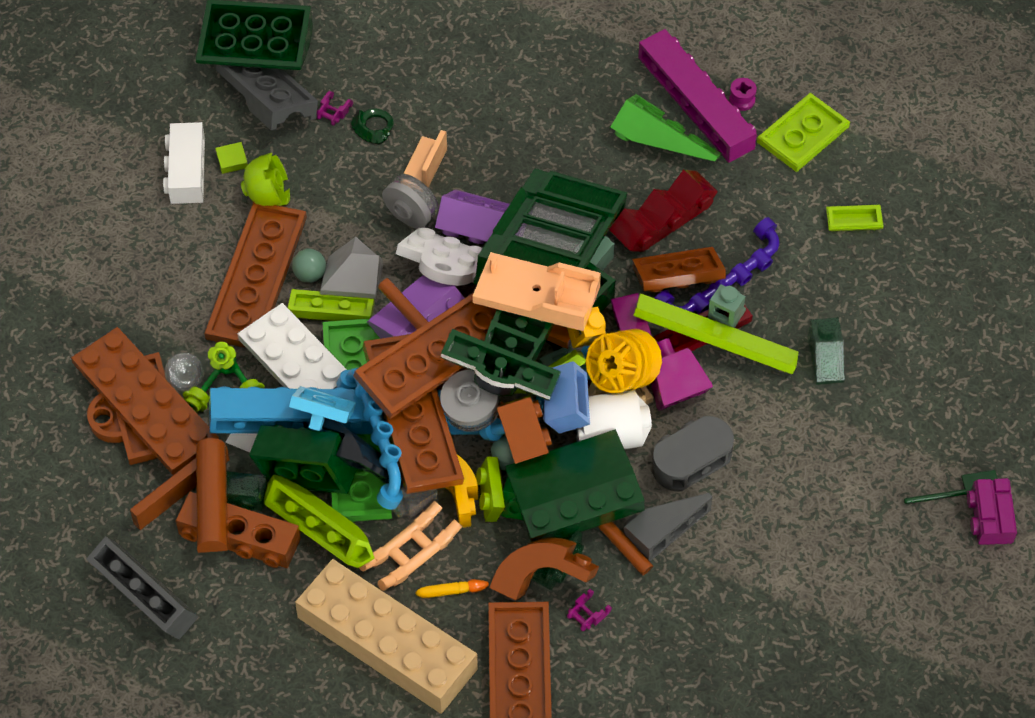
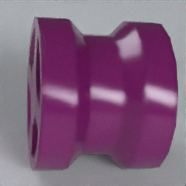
M748 78L734 80L730 87L729 102L732 106L735 105L740 111L751 109L755 104L756 84Z

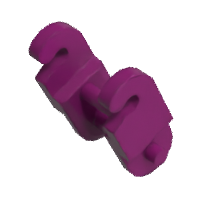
M328 91L320 102L321 107L317 110V119L320 120L322 117L331 120V125L334 126L337 122L339 123L340 118L344 119L347 115L349 107L353 105V100L348 99L343 106L335 108L329 105L330 99H333L334 92ZM330 109L335 111V114L331 115L326 113V111Z
M591 589L587 591V595L583 593L575 601L574 608L568 610L567 618L577 620L582 625L581 631L589 630L592 623L596 626L612 610V607L607 605L605 611L603 609L595 613L590 611L584 604L594 594V591ZM582 609L590 616L587 620L578 614Z

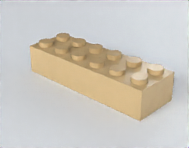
M334 559L327 564L295 601L297 616L300 620L440 714L444 712L478 670L476 652Z

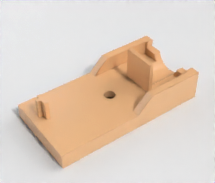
M490 252L474 291L473 303L584 331L600 289L601 273L563 263H556L547 267ZM539 288L540 291H534L533 289Z

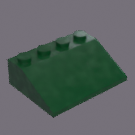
M207 0L196 63L301 70L310 47L313 30L311 6Z
M616 429L551 450L547 454L505 466L531 542L544 538H564L645 511L644 497Z

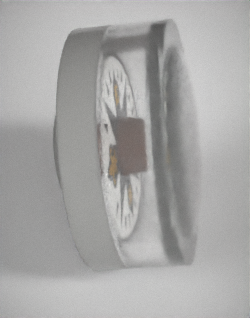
M408 174L397 175L382 193L383 201L389 211L398 220L415 229L424 228L439 210L437 199L431 190L420 180Z
M470 369L455 373L445 382L441 390L440 401L446 419L452 426L462 431L473 432L482 430L495 421L499 414L497 406L501 405L500 396L481 389L474 382L475 371Z

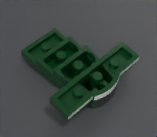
M498 309L493 320H491L484 341L452 329L441 352L442 359L475 371L474 382L481 389L498 396H513L516 390L520 389L550 401L561 375V371L536 362L554 324Z

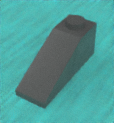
M705 493L647 508L639 515H632L626 521L624 534L651 561L711 511L713 496Z

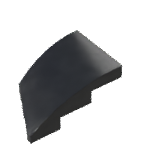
M325 418L322 428L339 433L343 439L336 456L346 465L372 473L382 483L389 484L388 471L379 463L381 452L338 421ZM401 479L400 489L405 490Z

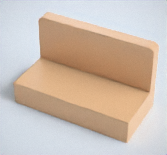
M441 130L436 140L424 136L421 137L402 175V182L428 190L447 151L446 131Z

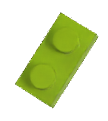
M486 457L481 468L479 467L476 472L477 484L481 487L479 506L481 510H484L485 522H497L505 508L498 457Z

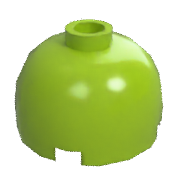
M268 153L253 159L247 165L244 172V181L241 182V188L246 197L249 196L252 202L263 206H284L290 201V188L284 192L283 182L288 180V177L277 155L272 156V153Z

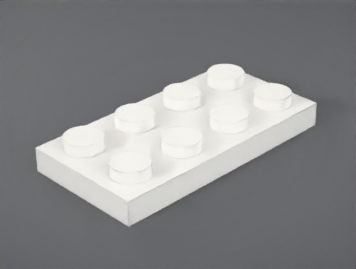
M283 303L237 333L239 341L283 387L289 389H298L300 386L335 389L338 388L336 383L341 372L347 370Z

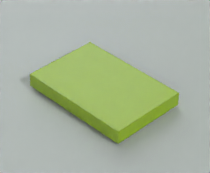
M809 93L757 137V143L798 172L848 129L850 121L812 93Z

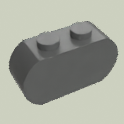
M703 416L696 421L691 420L687 422L676 433L663 436L655 445L653 452L652 472L654 478L662 487L668 490L683 491L726 466L732 458L734 444L732 429L725 421L717 417Z

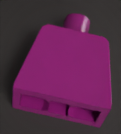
M669 338L657 342L661 350L662 365L660 373L651 383L658 411L704 394L713 387L708 376L689 348L675 353Z

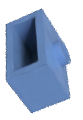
M574 361L552 367L561 371V375L550 401L544 399L542 413L545 423L559 434L590 425L587 372Z

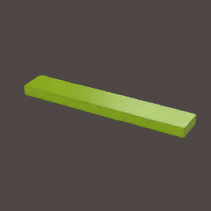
M640 293L633 315L637 318L789 374H793L796 369L799 353L796 350Z

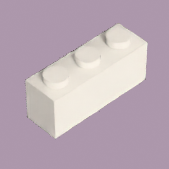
M202 122L170 124V134L165 135L166 151H169V156H164L165 172H168V177L163 179L164 194H169L171 204L203 203L205 157Z

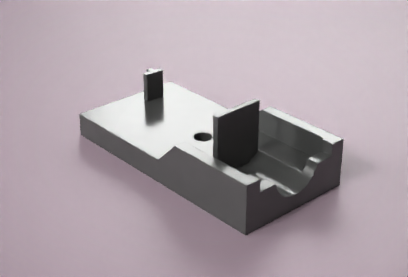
M216 65V71L245 97L249 111L270 130L277 129V124L284 123L285 119L293 112H300L303 117H308L310 120L316 119L318 100L283 69Z

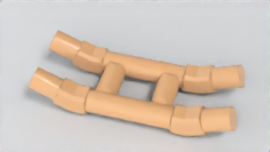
M434 500L409 526L383 547H379L374 551L375 559L359 567V569L366 571L372 567H377L390 556L399 567L390 572L386 577L378 580V586L382 591L392 586H397L439 550H443L463 526L454 519L431 541L422 531L431 524L434 517L443 509ZM412 538L422 550L409 559L399 548Z

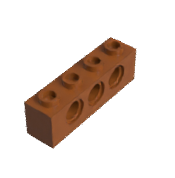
M189 492L176 519L178 533L184 539L191 542L197 541V493ZM227 503L228 550L235 552L244 559H251L252 557L262 560L270 567L277 568L281 566L288 569L301 540L299 525ZM235 531H243L238 535L232 534ZM264 539L270 540L267 543H259L261 540Z

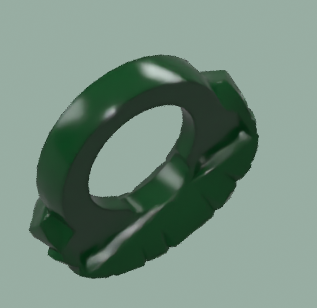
M376 108L368 109L364 112L357 110L351 121L352 128L359 137L375 144H382L383 141L388 139L394 124L393 118L388 112ZM372 117H380L387 122V126L381 130H371L366 127V121Z

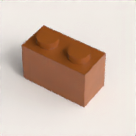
M531 395L497 406L515 464L549 453L547 446L552 445L548 429H541L538 418L543 417V413L538 400L532 401Z

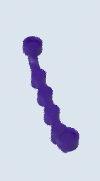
M769 217L761 220L754 228L753 233L760 240L767 238L768 245L764 249L760 248L755 251L750 259L743 264L739 263L733 267L730 273L726 275V279L712 283L702 293L695 294L687 304L676 307L692 313L696 311L699 315L709 310V301L720 284L731 286L737 282L740 286H743L753 277L750 271L757 267L763 272L773 263L771 256L775 254L780 244L779 237L775 232L777 225ZM663 290L655 296L657 300L674 305L675 298L668 290Z

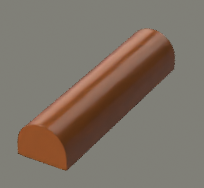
M206 438L196 444L198 553L228 551L226 445L220 439Z

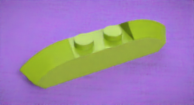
M277 475L271 477L264 497V504L289 523L299 525L300 531L347 565L359 568L375 559L368 538L352 521L304 487Z

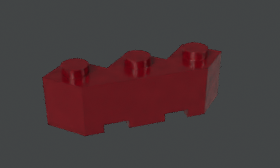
M683 169L669 190L653 189L639 210L624 208L609 230L630 251L644 252L707 210L712 205L713 198L718 191L697 171Z

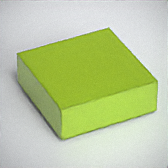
M242 142L215 148L222 174L246 169L248 163Z

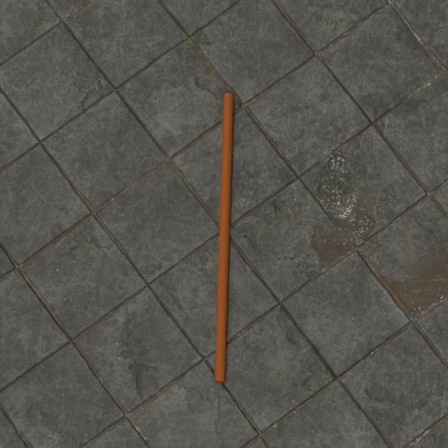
M389 278L384 279L379 284L378 288L416 330L428 323L426 318ZM499 399V404H498V405L504 404V403ZM496 409L494 415L500 419L498 410ZM613 521L597 526L642 576L653 568L650 561Z

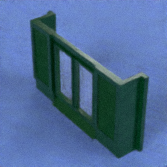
M535 168L523 187L515 195L493 229L492 235L479 253L473 284H478L490 252L547 267L556 263H563L586 269L613 221L618 218L625 208L627 192L551 170L546 172Z

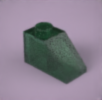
M839 317L811 319L808 343L816 385L844 383V350Z

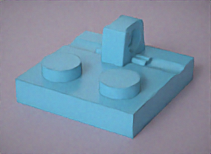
M300 386L292 395L289 407L311 413L309 428L320 431L325 418L346 424L354 413L356 402Z

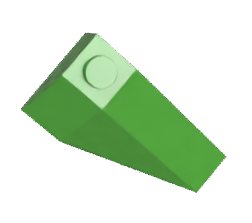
M637 94L625 101L610 126L616 130L614 134L624 141L630 139L633 142L714 162L721 155L719 151L698 136L691 133L689 136L684 134L685 129L679 122L669 119L666 121L662 118L665 112Z

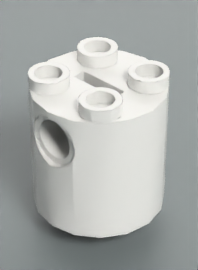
M635 390L588 396L590 425L577 428L576 442L616 429L624 449L643 446L652 427L649 406L636 394Z

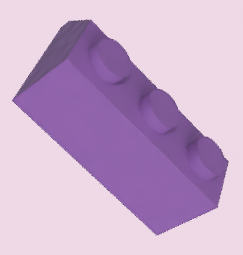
M455 189L442 196L435 228L442 229V233L447 236L458 237L460 234L468 236V240L473 243L484 244V241L487 242L492 235L493 229L510 204ZM522 224L516 236H523L527 224Z
M424 275L402 292L428 322L465 299L454 285L442 284ZM392 302L388 303L367 321L380 339L407 335L416 331L414 326Z

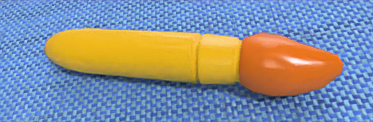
M471 579L468 582L425 586L418 589L415 594L422 598L461 594L468 591L476 593L486 589L489 583L483 580Z

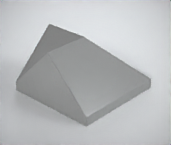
M354 237L328 257L320 294L376 299L383 268L382 258L370 250L357 237Z

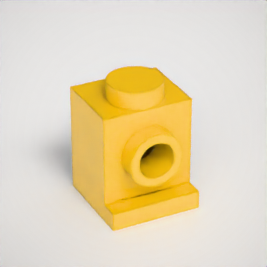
M598 307L592 308L585 329L581 331V335H579L578 330L567 327L572 347L590 346L594 339L606 334V323Z

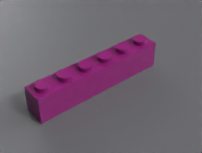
M663 29L639 42L638 58L728 163L755 149L757 132L754 126L745 121L739 109L735 105L732 106L726 99L724 92L711 82L707 72L702 71L695 63L692 55L683 50L676 37L671 36L666 29Z

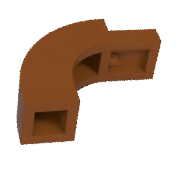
M544 538L528 543L506 557L498 567L489 588L517 600L526 594L531 579L539 568H555L581 581L588 582L596 576L599 566L591 563L592 559L586 555L573 554L577 543L562 538Z

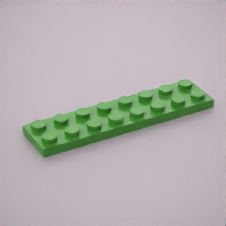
M369 319L323 322L324 347L347 370L360 368L367 363L363 351L364 341L380 339L367 323ZM356 434L381 452L379 446L372 442L371 434ZM357 469L348 494L332 493V508L352 522L392 519V510L383 508L377 501V494L384 483L372 473Z

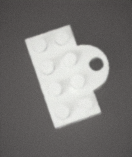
M418 228L398 244L396 254L418 262L420 272L427 278L442 284L459 286L473 282L476 276L478 255L483 248L465 245L454 237H443L435 234V231L429 228Z

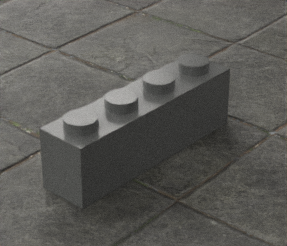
M105 536L86 558L169 635L180 640L199 617L124 547Z

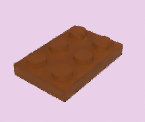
M713 247L632 259L633 270L644 291L660 292L664 288H686L691 284H712L718 280L726 279L725 267Z

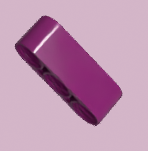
M638 293L611 299L618 331L640 329L651 335L648 322L633 316L639 298Z

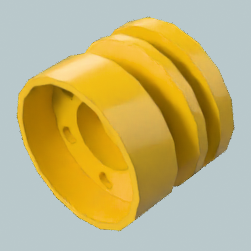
M640 329L622 330L599 336L589 346L585 359L587 373L591 381L600 390L608 393H621L649 385L660 373L662 365L661 350L656 340L648 332Z

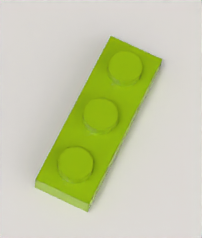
M292 289L288 309L297 318L330 321L369 319L373 315L375 299L320 294V291Z

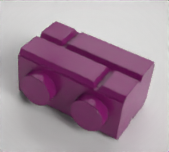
M1006 478L994 480L979 479L974 481L972 489L967 492L968 508H973L974 517L971 518L970 522L972 535H977L979 545L1012 544L1017 535L1010 480Z

